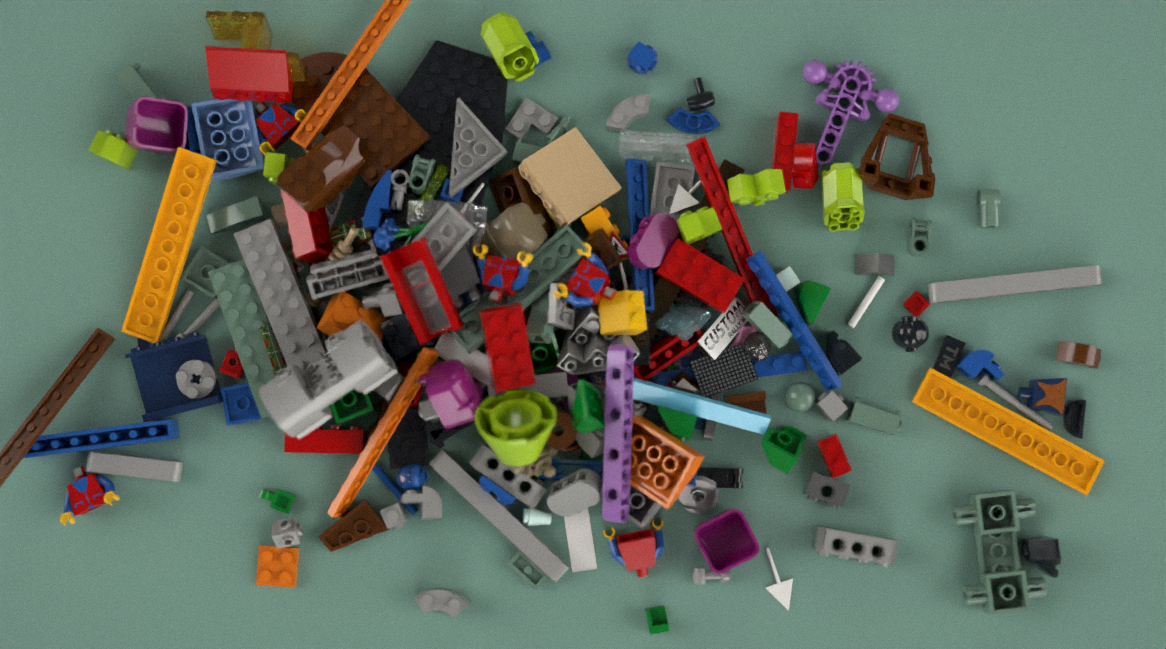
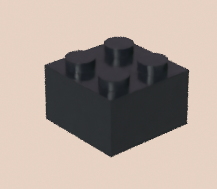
M405 312L380 324L394 360L407 358L420 352L424 347L429 348L437 344V340L434 337L420 345Z

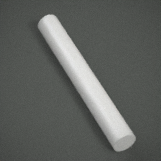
M878 276L848 322V326L854 329L884 283V278Z

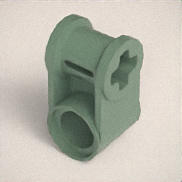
M417 154L415 155L408 180L410 189L414 194L421 195L426 192L435 168V159L427 160L420 158ZM417 180L423 182L419 187L413 186V183Z
M915 218L910 219L908 251L912 256H921L929 249L932 229L931 220L917 221ZM915 242H919L922 245V251L915 248Z

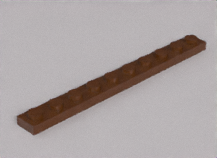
M99 328L94 331L0 451V487L115 341L111 335Z

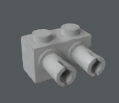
M388 279L384 286L371 287L369 289V296H364L362 299L365 309L381 307L384 317L399 315L404 312L390 279Z

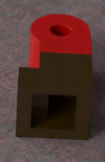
M683 371L666 386L691 394L697 391L696 382Z

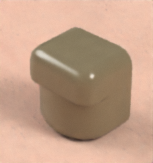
M518 203L507 208L493 221L486 223L478 231L477 235L478 240H482V245L488 247L487 255L518 260L517 255L519 252H525L524 258L526 259V254H532L548 241V235L542 227L546 220L541 213L534 215L530 207L525 203Z

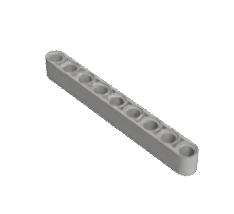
M1100 265L930 283L928 284L930 304L1098 286L1102 285Z
M442 449L429 463L430 466L553 581L557 582L564 575L569 566L491 493L489 494L481 489L480 486L482 484L452 456Z

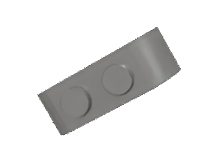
M579 469L551 485L547 505L552 512L564 517L580 513L599 502L603 481L596 472L589 469Z

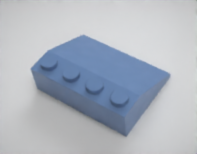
M214 99L191 103L201 154L217 160L210 183L229 180L264 169L251 100Z

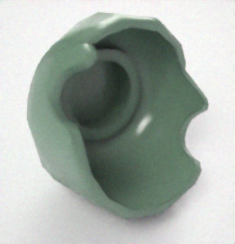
M804 382L795 383L786 392V404L791 410L796 412L809 410L816 400L815 390L810 384Z

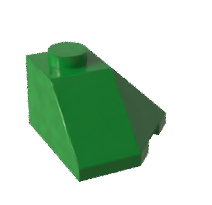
M783 426L782 429L777 430L775 428H768L761 444L770 465L788 474L798 460L807 435L791 426Z

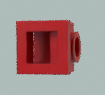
M236 348L233 351L227 350L219 372L242 379L244 369ZM232 359H236L234 366L231 365Z

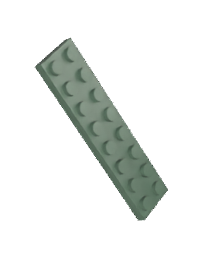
M566 225L531 254L533 260L528 263V281L514 296L502 295L500 303L495 304L488 300L490 292L486 291L482 294V298L475 300L459 313L465 325L458 330H451L450 332L466 352L471 354L485 342L479 310L519 303L524 310L551 287V283H557L581 262L582 258L586 259L585 255L581 256L577 253V249H581L584 253L586 252V248L582 245L584 242Z
M242 259L209 271L208 274L261 419H264L271 415L261 399L259 388L275 378V374L259 327H268L283 368L285 366L270 327L269 319L246 263Z

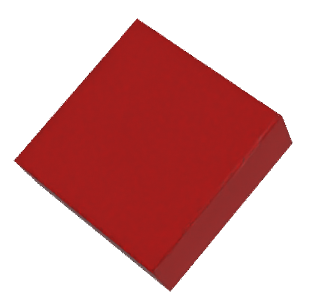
M915 291L902 304L906 310L913 316H917V318L930 305L918 291Z

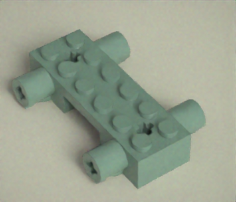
M1014 490L969 494L971 505L953 506L952 508L955 526L973 524L981 584L962 586L965 605L983 603L984 612L990 615L1030 611L1029 598L1045 597L1047 595L1044 578L1026 579L1025 570L1020 568L1016 531H1020L1019 519L1036 517V504L1033 498L1016 499ZM997 509V514L992 515V510ZM1004 588H1007V592H1004V594H1002V590H1004Z

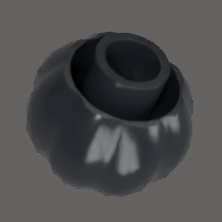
M917 316L901 317L902 321L896 322L893 326L892 338L898 346L905 348L906 352L918 351L917 347L922 346L928 340L929 328L923 320H918Z

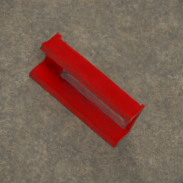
M426 237L380 257L420 345L451 330H458L465 325L426 243Z

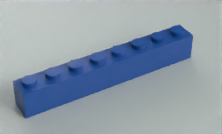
M178 419L40 436L23 458L180 439Z

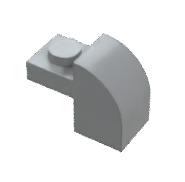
M422 486L420 494H418L417 490H407L406 494L401 495V504H420V520H440L442 518V500L434 489Z

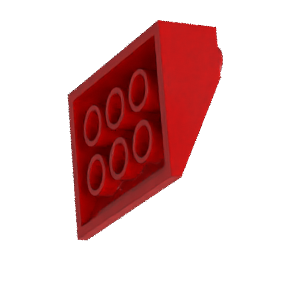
M205 47L209 84L213 98L219 100L235 99L238 101H273L277 103L292 102L294 81L286 50Z

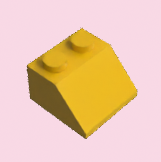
M618 291L611 301L604 297L599 301L598 310L601 335L636 336L647 330L643 291Z

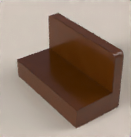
M765 391L725 397V403L764 414L767 413Z

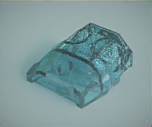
M681 304L663 315L654 324L658 329L665 330L668 335L676 334L681 340H688L693 336L694 331L700 330L711 318V314L691 304Z

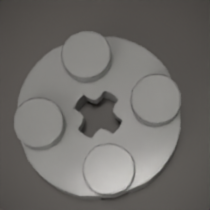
M198 359L187 361L176 373L178 388L189 398L205 397L215 388L217 373L214 367L207 361ZM194 373L196 376H201L199 379L200 384L192 381Z
M697 476L696 487L686 486L679 495L680 503L682 502L687 511L696 514L705 513L711 507L713 509L718 501V489L715 481L703 476ZM701 492L703 495H700V498H697L696 494L694 493Z

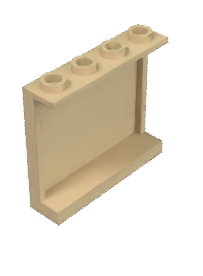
M576 127L524 159L518 167L520 175L529 182L532 191L541 198L544 207L550 210L556 223L562 226V228L566 225L569 226L608 198H613L622 189Z

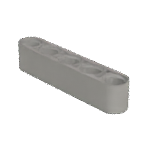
M88 451L86 471L173 482H181L183 462L95 451Z

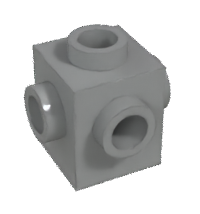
M295 517L272 521V538L277 549L301 544L303 528L301 524H298Z

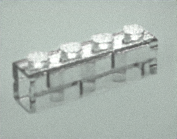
M620 130L618 156H622V159L626 160L641 157V160L646 161L660 158L661 162H672V159L680 160V163L689 164L692 159L686 144L697 140V135Z

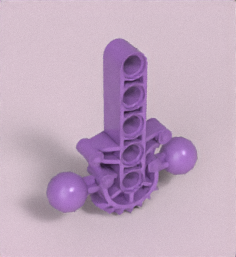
M811 60L803 67V76L810 84H819L822 81L828 83V88L824 89L815 98L817 105L831 110L816 147L818 167H825L832 160L848 118L865 122L870 117L867 106L868 99L875 102L877 109L886 113L895 110L899 104L898 94L893 89L885 88L878 91L871 88L872 83H875L877 78H871L874 72L870 71L868 73L866 71L869 68L868 65L862 68L861 61L857 65H855L854 60L850 61V65H848L846 60L843 61L842 66L838 63L835 66L836 73L827 71L825 64L820 60ZM852 82L855 85V90H849L846 83ZM831 91H839L837 95L830 94ZM856 98L859 102L862 103V106L858 105L855 102ZM839 101H847L848 108H842ZM832 118H839L841 125L835 126L832 123ZM826 135H831L834 138L833 144H828L825 141ZM818 153H824L827 156V161H820Z

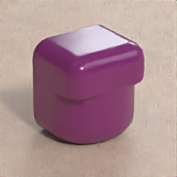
M151 97L136 99L129 106L127 113V143L137 150L151 151L163 155L175 154L178 147L185 148L187 107L178 101Z
M452 359L429 367L427 374L419 376L418 383H426L427 395L446 429L475 420L476 410L483 400V390L479 381L472 378L468 368L462 361Z
M728 508L697 525L694 529V538L708 566L715 573H724L750 560L759 552V544L744 514L736 508Z

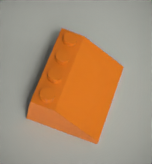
M632 416L630 484L666 509H669L696 474L705 456L645 417Z

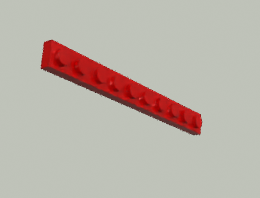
M704 136L687 143L686 147L711 208H714L721 224L722 235L738 274L745 278L743 286L750 303L752 304L754 300L762 302L776 317H779L775 306L770 302L768 294L759 284L758 278L750 269L746 260L749 256L753 255V252L733 203L730 201L729 193L706 137Z

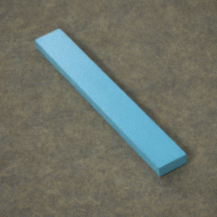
M637 378L633 380V399L763 435H765L771 420V415Z

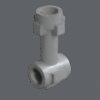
M705 567L693 568L692 580H694V584H706L707 579H720L721 583L730 581L729 570L719 574L713 571L705 572Z

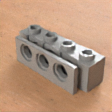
M376 248L311 265L310 273L312 275L307 276V284L312 299L390 279L380 259L381 256L377 257Z
M483 444L469 463L533 509L547 491L544 481L538 477L536 479L529 478L523 472L514 473L515 477L513 480L506 479L505 471L510 469V465L500 461L489 444ZM491 458L498 460L499 465L496 469H492L489 466ZM522 481L530 483L531 489L529 491L521 489L520 484Z
M817 526L813 549L823 556L836 554L837 558L849 560V557L857 558L858 562L868 563L870 560L875 561L876 565L888 567V564L895 563L898 541ZM835 539L840 541L838 548H833L832 546ZM858 542L859 549L856 552H853L852 546L854 543ZM878 546V553L872 555V548Z

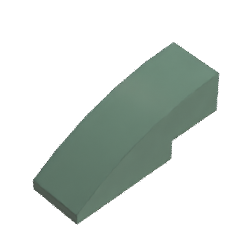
M259 197L232 204L206 215L211 234L243 226L251 221L266 217L262 201Z

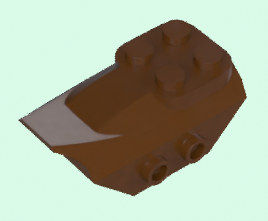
M345 125L335 130H330L314 147H310L304 156L296 158L280 173L275 184L307 213L326 207L337 199L338 194L342 190L347 189L351 185L364 159L359 152V137Z

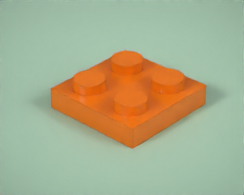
M259 545L256 585L295 588L297 585L299 547L277 549L276 546Z

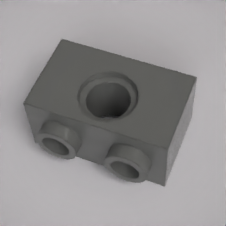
M810 471L803 494L808 495L807 499L818 503L820 499L826 501V506L837 509V506H844L850 484ZM827 485L831 491L828 496L824 497L821 490Z

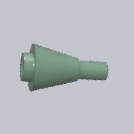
M564 115L560 124L545 138L546 145L565 134L566 127L571 120L570 117Z

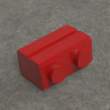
M832 434L816 441L830 477L836 478L852 471L837 434Z

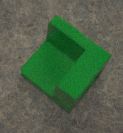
M663 605L645 609L650 635L670 631Z

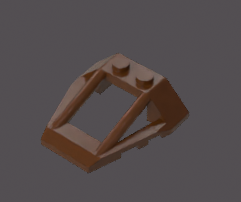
M891 113L886 116L861 158L859 177L870 190L903 200L933 197L936 178L935 173H932V158L929 157L927 147L929 143L925 124ZM888 135L914 142L905 178L880 171ZM875 150H876L875 158H874V160H871L872 157H873V154H874V152H875ZM921 151L923 175L917 174L914 177L919 153Z

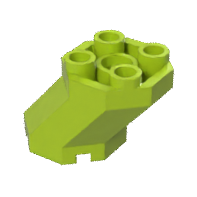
M499 12L486 19L481 26L482 31L480 34L503 76L506 79L512 78L520 82L533 75L535 71L534 66L538 64L539 58L516 17L507 12Z
M850 162L834 163L830 166L829 171L826 172L825 169L821 172L824 225L828 226L831 232L856 230L864 219L865 211L863 206L862 179L859 177L860 169L858 167L855 169L854 165Z

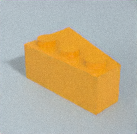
M598 205L578 218L583 223L588 235L602 227L609 239L612 231L618 238V235L621 234L616 224L612 225L608 218L611 215L606 207L602 208ZM621 241L628 249L629 246L626 241Z

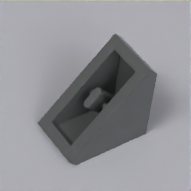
M882 253L855 255V274L894 275V256Z

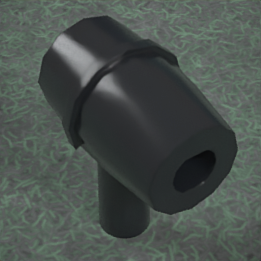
M700 77L695 78L694 83L697 94L686 98L690 112L715 105L713 92H705L702 79Z

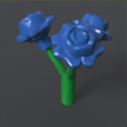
M393 218L386 219L382 223V227H379L374 234L373 241L376 247L387 251L390 241L398 237L410 235L404 244L405 246L410 244L414 236L419 234L428 223L425 222L408 229L396 226Z

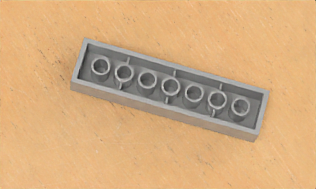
M268 219L235 233L234 237L287 366L297 365L305 371L310 364L321 360L328 351L322 334L317 329V322L276 223Z

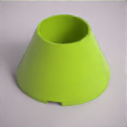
M526 389L506 390L505 394L497 397L492 395L479 405L475 413V423L478 431L500 461L510 466H525L538 459L557 418L556 407L550 403L547 396Z

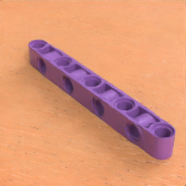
M611 344L608 348L606 373L603 519L610 522L625 523L629 515L634 350L631 345Z

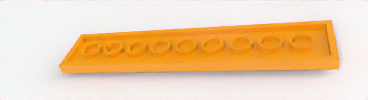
M178 147L121 332L152 343L160 342L214 172L216 159Z
M928 368L911 401L913 404L1083 495H1088L1105 462L1103 459L932 368Z

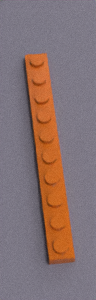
M385 0L290 138L293 142L306 150L312 146L411 0Z
M424 347L419 352L417 360L409 369L408 375L399 386L394 399L389 403L386 413L379 420L374 433L369 437V442L364 450L361 451L359 459L351 468L346 481L341 485L338 495L331 502L327 512L331 517H343L347 513L422 384L418 383L419 376L427 374L429 367L434 365L440 353L436 349Z

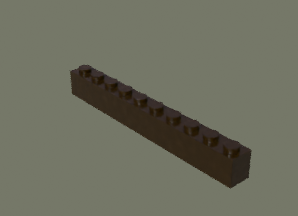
M724 159L719 171L728 193L727 180L738 174H743L745 170ZM706 194L697 210L706 206L708 209L711 208ZM708 237L689 245L704 254L709 245L706 243ZM662 277L659 278L654 287L655 310L650 312L651 341L654 337L658 339L663 330L660 325L663 320L667 322L672 313L669 310L672 303L676 305L681 297V294L678 293L680 288Z

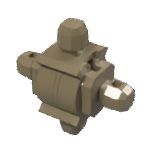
M545 445L537 460L525 466H510V469L513 473L523 472L529 478L532 475L538 477L542 474L546 477H552L555 475V468L551 465L552 457L557 454L558 449L549 448Z

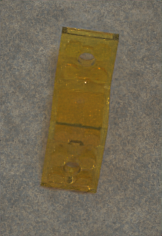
M219 10L206 12V20L215 40H241L240 48L271 49L272 32L265 12H224ZM286 52L293 81H305L306 74L299 53Z

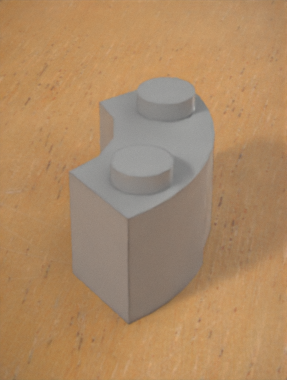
M634 95L617 104L608 117L606 130L625 133L627 126L632 121L647 119L651 95Z
M439 587L424 590L414 597V600L425 614L430 611L440 610L448 613L452 618L471 604L457 591Z

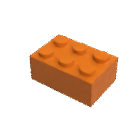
M342 291L330 298L317 329L331 336L341 330L344 331L361 319L362 322L367 323L381 341L384 333L380 324L389 319L372 308L365 309L360 300Z

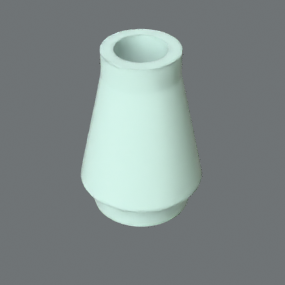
M531 507L529 509L524 508L522 524H527V526L550 525L552 514Z

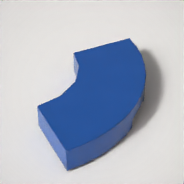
M681 107L666 119L675 129L689 134L707 133L720 126V123L709 110L693 114Z

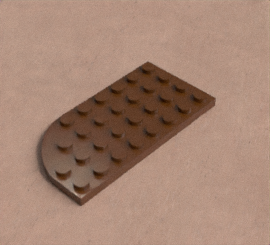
M336 52L316 53L300 59L290 67L294 81L292 102L298 109H303L308 114L347 55ZM364 68L321 131V134L325 136L330 130H335L345 125L359 137V152L364 159L357 173L372 189L376 187L387 170H392L393 172L430 138L427 132L366 68Z

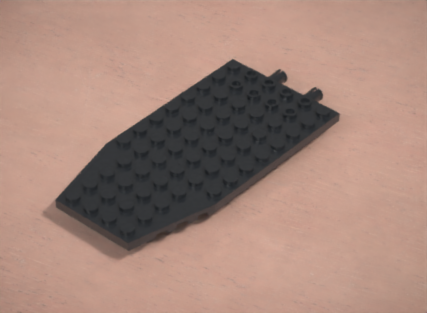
M438 40L435 41L396 101L427 132L430 138L394 171L404 170L409 177L416 154L420 158L427 160L435 159V168L426 192L416 195L409 186L407 193L404 194L402 210L390 209V213H382L381 225L386 219L390 218L394 219L396 226L408 229L425 222L429 223L446 202L450 203L456 210L461 211L480 184L484 183V187L463 213L466 219L474 226L495 164L464 188L459 204L440 199L445 180H450L456 101L458 98L464 102L502 145L508 79L503 76L494 58ZM399 177L396 183L403 184L406 178ZM417 180L413 183V186L419 187L423 182ZM366 182L352 221L355 220V226L359 229L363 228L361 218L364 217L367 203L374 190ZM350 224V227H349V229H348L347 234L349 233L350 229L352 228L351 224ZM371 231L372 238L374 237L376 231ZM410 235L398 237L390 241L387 251L376 247L374 242L377 257L387 254L389 250L394 251L404 246ZM358 236L354 238L351 244L353 246V253L357 252L356 247L360 244ZM367 242L360 245V252L371 250V246ZM422 264V265H420V266H418V267H415V268H413V269H411V270H408V271H406V272L410 273V272L413 271V270H416V269H419V268H425V267H424V265Z

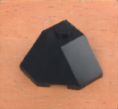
M832 330L827 333L826 357L839 376L861 361L862 357L846 340L837 339L839 335Z
M1047 536L1023 539L1021 551L1025 559L1047 576L1058 577V569L1055 570L1056 565H1059L1061 562L1058 539Z

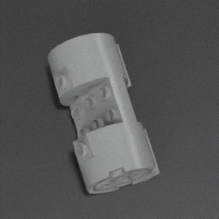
M361 319L344 331L341 330L337 334L331 335L325 341L328 353L318 362L310 364L305 371L297 365H290L287 368L281 369L275 378L259 388V393L266 409L280 428L289 436L297 437L300 440L332 418L328 405L353 388L366 395L398 373L395 362L389 353L385 354L386 351L378 336Z

